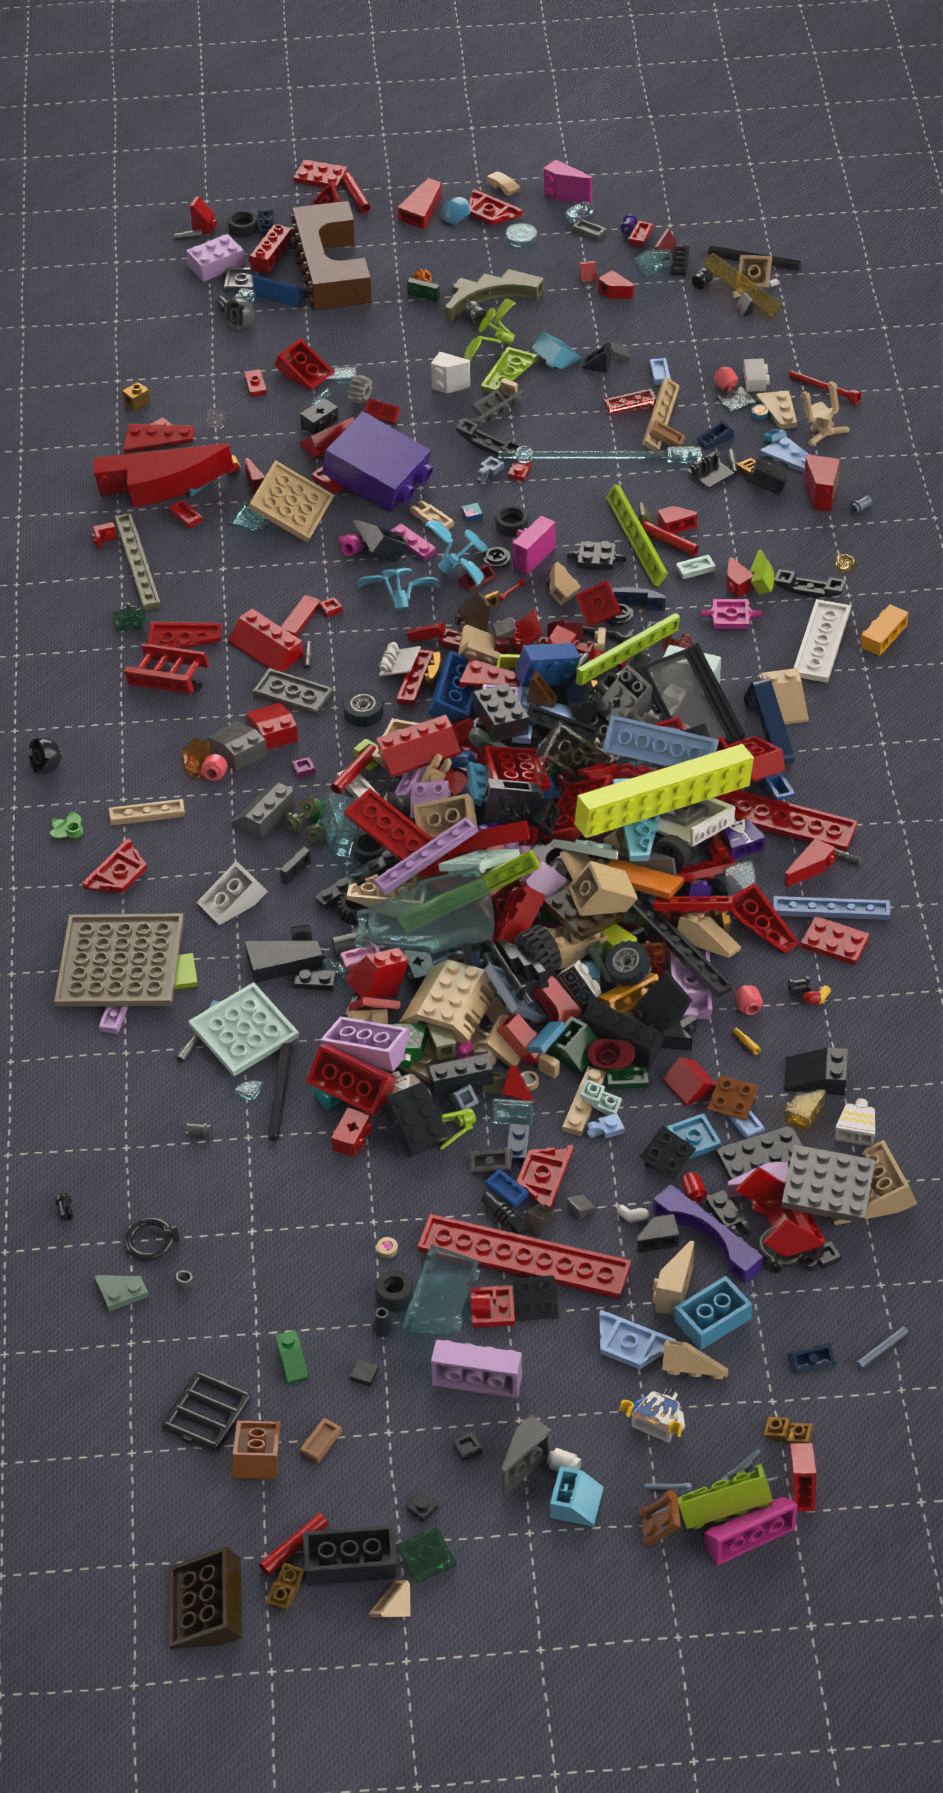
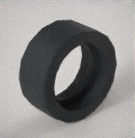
M249 210L233 212L228 217L229 232L236 237L252 236L258 230L256 214ZM241 222H248V223H249V224H246V225H237V223H241Z
M515 505L500 508L495 516L497 531L505 536H517L518 530L523 531L525 528H528L527 511ZM508 518H516L521 520L520 522L514 524L503 522V520Z
M364 831L355 836L352 845L355 860L363 865L386 851L383 846L375 852L362 851L360 847L365 844L375 843L380 845Z
M663 836L655 844L652 852L664 855L662 846H670L675 849L680 856V861L675 862L676 872L683 869L690 859L689 846L679 836Z

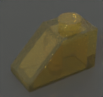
M822 1089L794 1096L791 1103L788 1102L784 1108V1113L786 1114L785 1123L808 1131L825 1104L826 1091Z

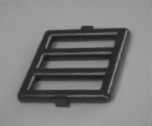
M196 1372L162 1422L161 1427L168 1432L182 1437L186 1443L192 1444L194 1442L210 1450L217 1451L250 1401L251 1394L230 1385L228 1380L223 1378L218 1380L204 1373ZM199 1382H203L236 1396L240 1400L234 1408L194 1390ZM191 1398L230 1416L225 1424H222L183 1406ZM179 1414L219 1433L214 1441L172 1423Z

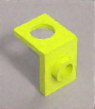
M500 654L497 667L503 669L516 668L520 655Z

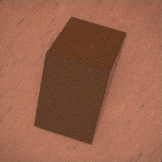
M535 670L531 678L527 702L550 708L555 707L557 701L556 694L540 673Z

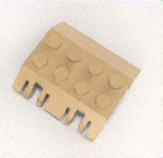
M447 959L431 967L399 1024H421L422 1021L453 1030L455 1041L467 1044L475 1032L472 1026L477 1027L497 989L487 979L488 974L484 969Z

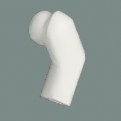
M621 1205L617 1209V1213L630 1223L644 1221L649 1216V1212L645 1208L630 1210L626 1206Z

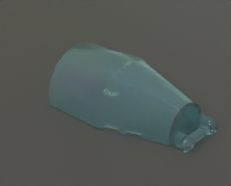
M478 867L422 880L418 882V886L409 891L408 889L403 890L401 895L393 899L390 897L368 909L358 911L356 916L358 920V936L355 940V946L357 948L373 946L438 953L462 947V944L470 943L472 945L489 941L494 933V910L486 881ZM366 921H368V935H365Z

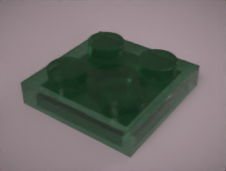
M438 1527L396 1544L397 1550L415 1584L457 1567L456 1560Z

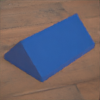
M254 274L252 276L254 296L297 307L307 294L306 290L295 285Z

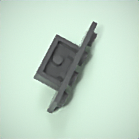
M498 389L494 390L472 405V409L479 416L473 422L478 424V428L482 427L488 419L493 420L499 412H505L510 408V405L518 404L522 400L521 396L524 391L521 389L505 399Z

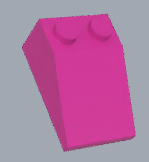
M554 160L544 168V194L555 200L591 204L592 177L558 160Z

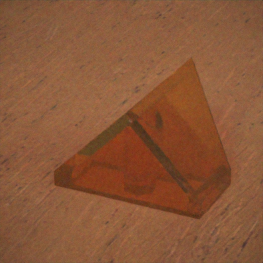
M193 737L181 749L184 766L183 773L199 778L203 776L201 768L205 759L212 754L211 742Z

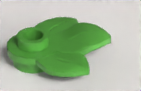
M71 811L67 816V820L52 819L54 830L50 832V835L59 839L80 837L83 834L81 817Z

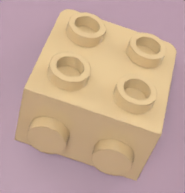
M469 625L463 627L458 654L490 665H494L500 658V653L494 651L495 635Z

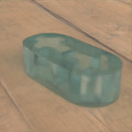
M583 201L570 207L565 216L570 222L576 223L579 219L590 216L594 207L588 201Z

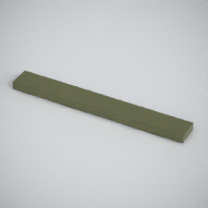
M132 514L114 516L143 609L145 611L160 608V599Z

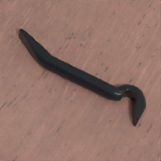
M583 626V633L595 635V631L599 630V628ZM635 629L631 630L626 636H622L618 631L606 630V637L616 638L622 643L634 637Z

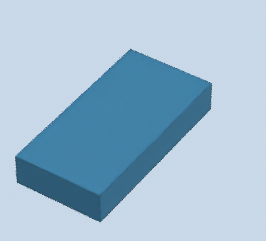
M549 1022L527 1046L529 1052L544 1053L566 1029L564 1022Z

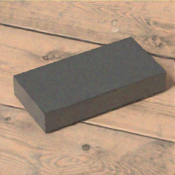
M579 219L572 226L573 232L599 241L607 234L606 228L583 219Z

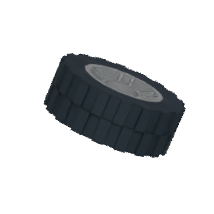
M357 689L350 692L343 700L344 717L348 723L357 727H368L378 723L384 714L381 695L370 689Z
M627 940L626 942L622 941L614 945L609 950L608 955H606L605 965L609 975L617 984L632 986L639 984L649 974L651 960L641 944L639 945L636 941Z

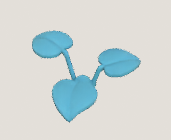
M432 520L427 522L424 526L432 529L444 542L449 543L442 556L444 559L438 564L439 568L444 573L449 574L453 569L462 564L473 578L476 586H478L484 578L482 571L472 561L461 558L460 562H458V558L472 545L480 552H486L488 550L487 545L474 532L466 530L464 534L470 543L457 555L453 553L449 555L448 552L453 543L452 534L438 521Z
M398 568L396 570L388 569L382 571V575L385 577L381 575L362 577L359 580L358 589L367 584L385 581L392 601H394L395 610H404L409 608L408 599H410L412 586L432 585L440 588V583L434 577L418 578L409 582L407 593H405V590H401L399 575L410 574L412 569ZM396 576L397 591H395V594L388 582V577Z

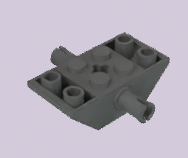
M626 665L610 688L602 680L597 682L600 687L594 686L595 690L603 697L598 703L600 710L586 724L599 728L598 736L602 740L606 738L612 715L648 723L642 718V715L651 704L652 685L630 665Z

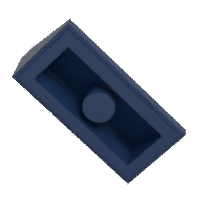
M831 1343L787 1353L794 1374L836 1364Z

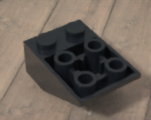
M353 519L356 530L361 534L362 540L368 545L369 551L376 556L381 555L387 560L392 559L398 562L409 547L403 535Z

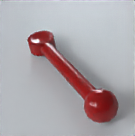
M519 579L515 586L504 594H500L499 599L501 601L505 600V597L516 588L524 586L525 580Z

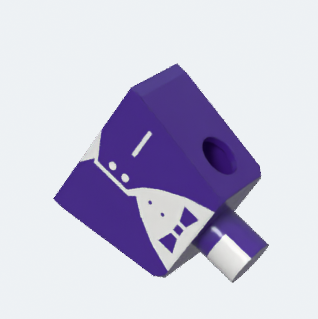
M734 817V824L723 829V840L726 842L732 855L731 859L736 860L764 850L765 836L749 819L737 822Z

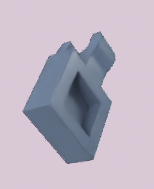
M491 456L480 464V469L477 471V474L480 476L477 478V481L484 483L489 474L492 476L496 475L504 468V462Z

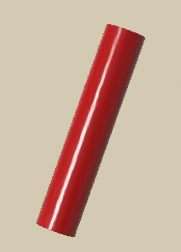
M350 173L343 174L341 179L361 212H369L371 206Z
M644 521L642 524L647 535L692 556L697 554L699 545L648 521Z
M369 745L330 785L331 790L335 794H340L373 760L372 755L376 747Z
M321 1513L313 1517L258 1564L262 1572L267 1576L274 1572L304 1546L303 1532L324 1530L329 1525L327 1519Z

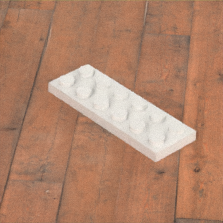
M816 599L794 668H798L800 678L828 683L849 618L851 605Z

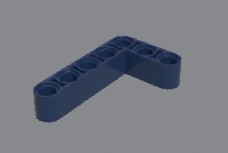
M770 678L751 682L744 694L746 709H757L766 741L782 749L784 764L794 762V752Z

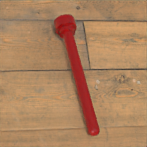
M794 371L789 372L791 378L829 391L828 383ZM837 387V394L847 397L850 403L857 405L860 402L862 396L860 391H847Z

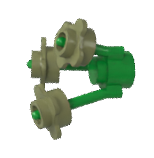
M308 796L306 800L298 802V807L303 812L300 815L287 813V818L283 823L293 833H298L303 817L318 818L317 823L307 826L305 831L308 834V841L319 840L322 842L325 840V836L323 835L324 829L320 824L325 816L322 813L324 805L318 799Z

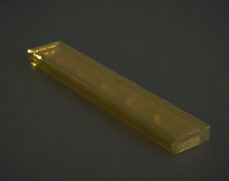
M712 253L702 263L703 267L708 268L712 274L740 295L743 292L747 293L753 300V304L771 318L783 308L779 301L716 254Z

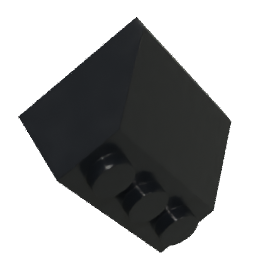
M484 1051L425 1063L434 1096L453 1093L469 1084L472 1088L493 1084V1068L488 1053Z

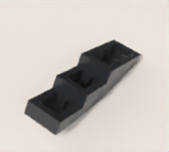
M504 940L498 941L501 953L516 975L522 973L527 982L536 980L541 989L549 987L546 970L533 956L514 944Z

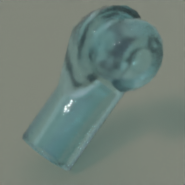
M332 958L325 960V969L336 971L340 979L345 980L348 971L343 963L334 961Z

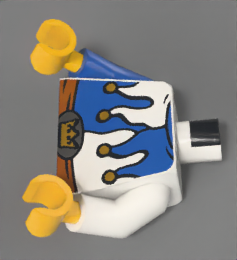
M667 1388L663 1395L653 1391L648 1396H644L634 1402L622 1400L618 1409L619 1412L625 1411L627 1417H630L632 1414V1427L668 1443L671 1441L673 1433L677 1434V1437H681V1432L685 1428L684 1414L680 1411V1403L675 1400L677 1393L670 1388Z

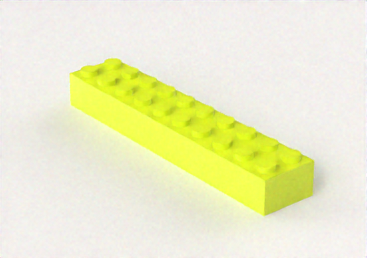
M743 744L578 795L575 825L584 837L588 838L750 786L754 757Z

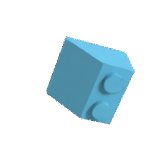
M542 332L532 347L537 352L536 355L543 360L546 359L545 363L552 368L555 366L562 369L581 359L563 341L545 332Z

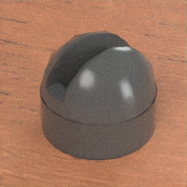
M182 1270L177 1272L175 1277L177 1287L181 1289L189 1287L193 1276L189 1271Z

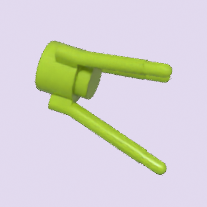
M471 1108L441 1115L444 1123L456 1120L458 1126H463L464 1128L441 1145L440 1150L450 1145L466 1131L473 1129L472 1124L476 1123V1116Z

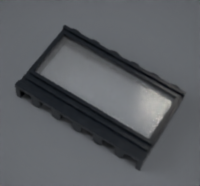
M698 643L646 665L638 666V674L652 685L651 707L654 714H658L659 722L680 717L684 730L705 723L710 738L716 739L722 736L727 744L745 738V733Z

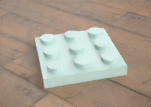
M519 849L476 850L438 865L440 871H448V874H455L460 871L462 874L472 873L473 871H475V874L487 872V868L493 869L501 863L503 864L519 856L520 852Z

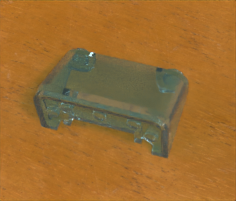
M431 1244L401 1330L408 1333L454 1336L455 1332L459 1333L463 1323L459 1318L472 1281L477 1282L481 1271L477 1269L479 1261Z

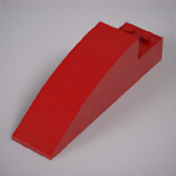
M229 443L94 458V477L100 495L129 492L133 507L150 505L186 494L190 489L194 488L196 490L234 469Z

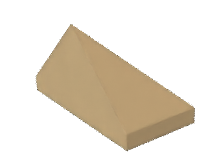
M407 1580L394 1581L369 1612V1616H410V1583Z

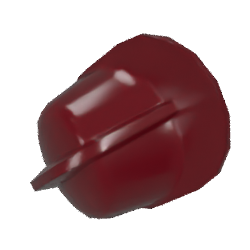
M599 1039L593 1042L588 1049L590 1062L603 1070L623 1069L635 1057L633 1045L624 1040Z

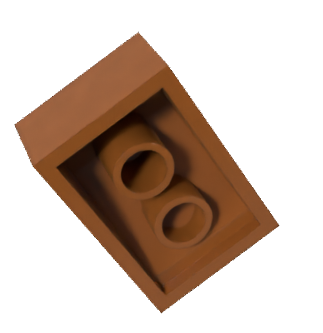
M237 1420L233 1448L232 1478L277 1479L281 1422Z

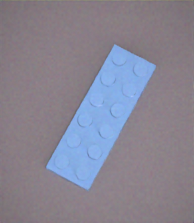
M612 715L602 751L670 767L716 752L719 740Z

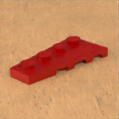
M151 622L148 644L182 649L220 642L222 625L221 623Z

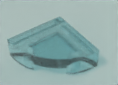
M260 1081L242 1083L235 1089V1094L253 1101L262 1089L263 1084Z

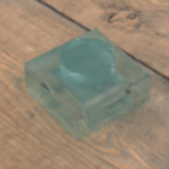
M242 287L234 298H244L251 303L256 297V291Z

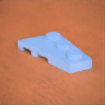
M787 437L760 450V455L763 457H772L775 462L779 463L782 461L794 470L802 473L805 472V457L808 453Z

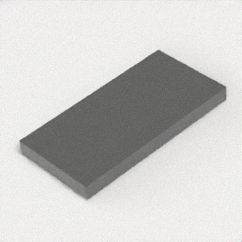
M271 668L267 670L253 690V696L274 703H281L284 706L315 716L319 715L334 693L331 687Z

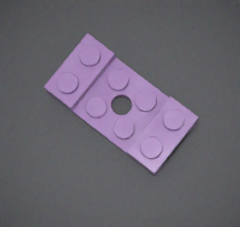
M670 951L669 972L692 999L682 1018L693 1014L697 1019L710 1020L712 1013L711 991ZM702 951L701 954L710 962V951ZM691 978L695 982H688L686 979Z

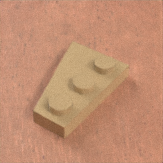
M789 391L756 394V400L768 407L771 418L780 429L797 428V419Z

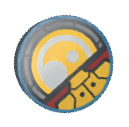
M761 404L753 406L752 417L757 420L767 418L768 407Z

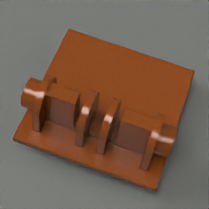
M720 1075L707 1110L746 1121L752 1103L756 1101V1092L759 1086Z

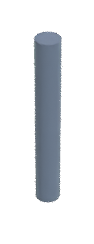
M903 1326L859 1359L856 1362L857 1366L862 1369L908 1334L907 1328Z

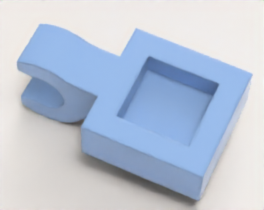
M617 1113L598 1118V1123L593 1121L587 1124L589 1138H594L601 1134L605 1138L624 1134L625 1128Z

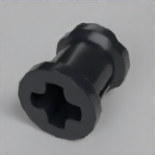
M809 976L796 980L788 979V989L791 996H795V993L811 991Z

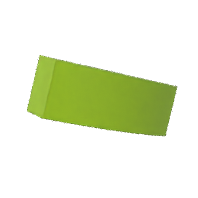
M758 550L750 572L753 574L752 585L758 594L762 595L772 591L774 570L763 551Z

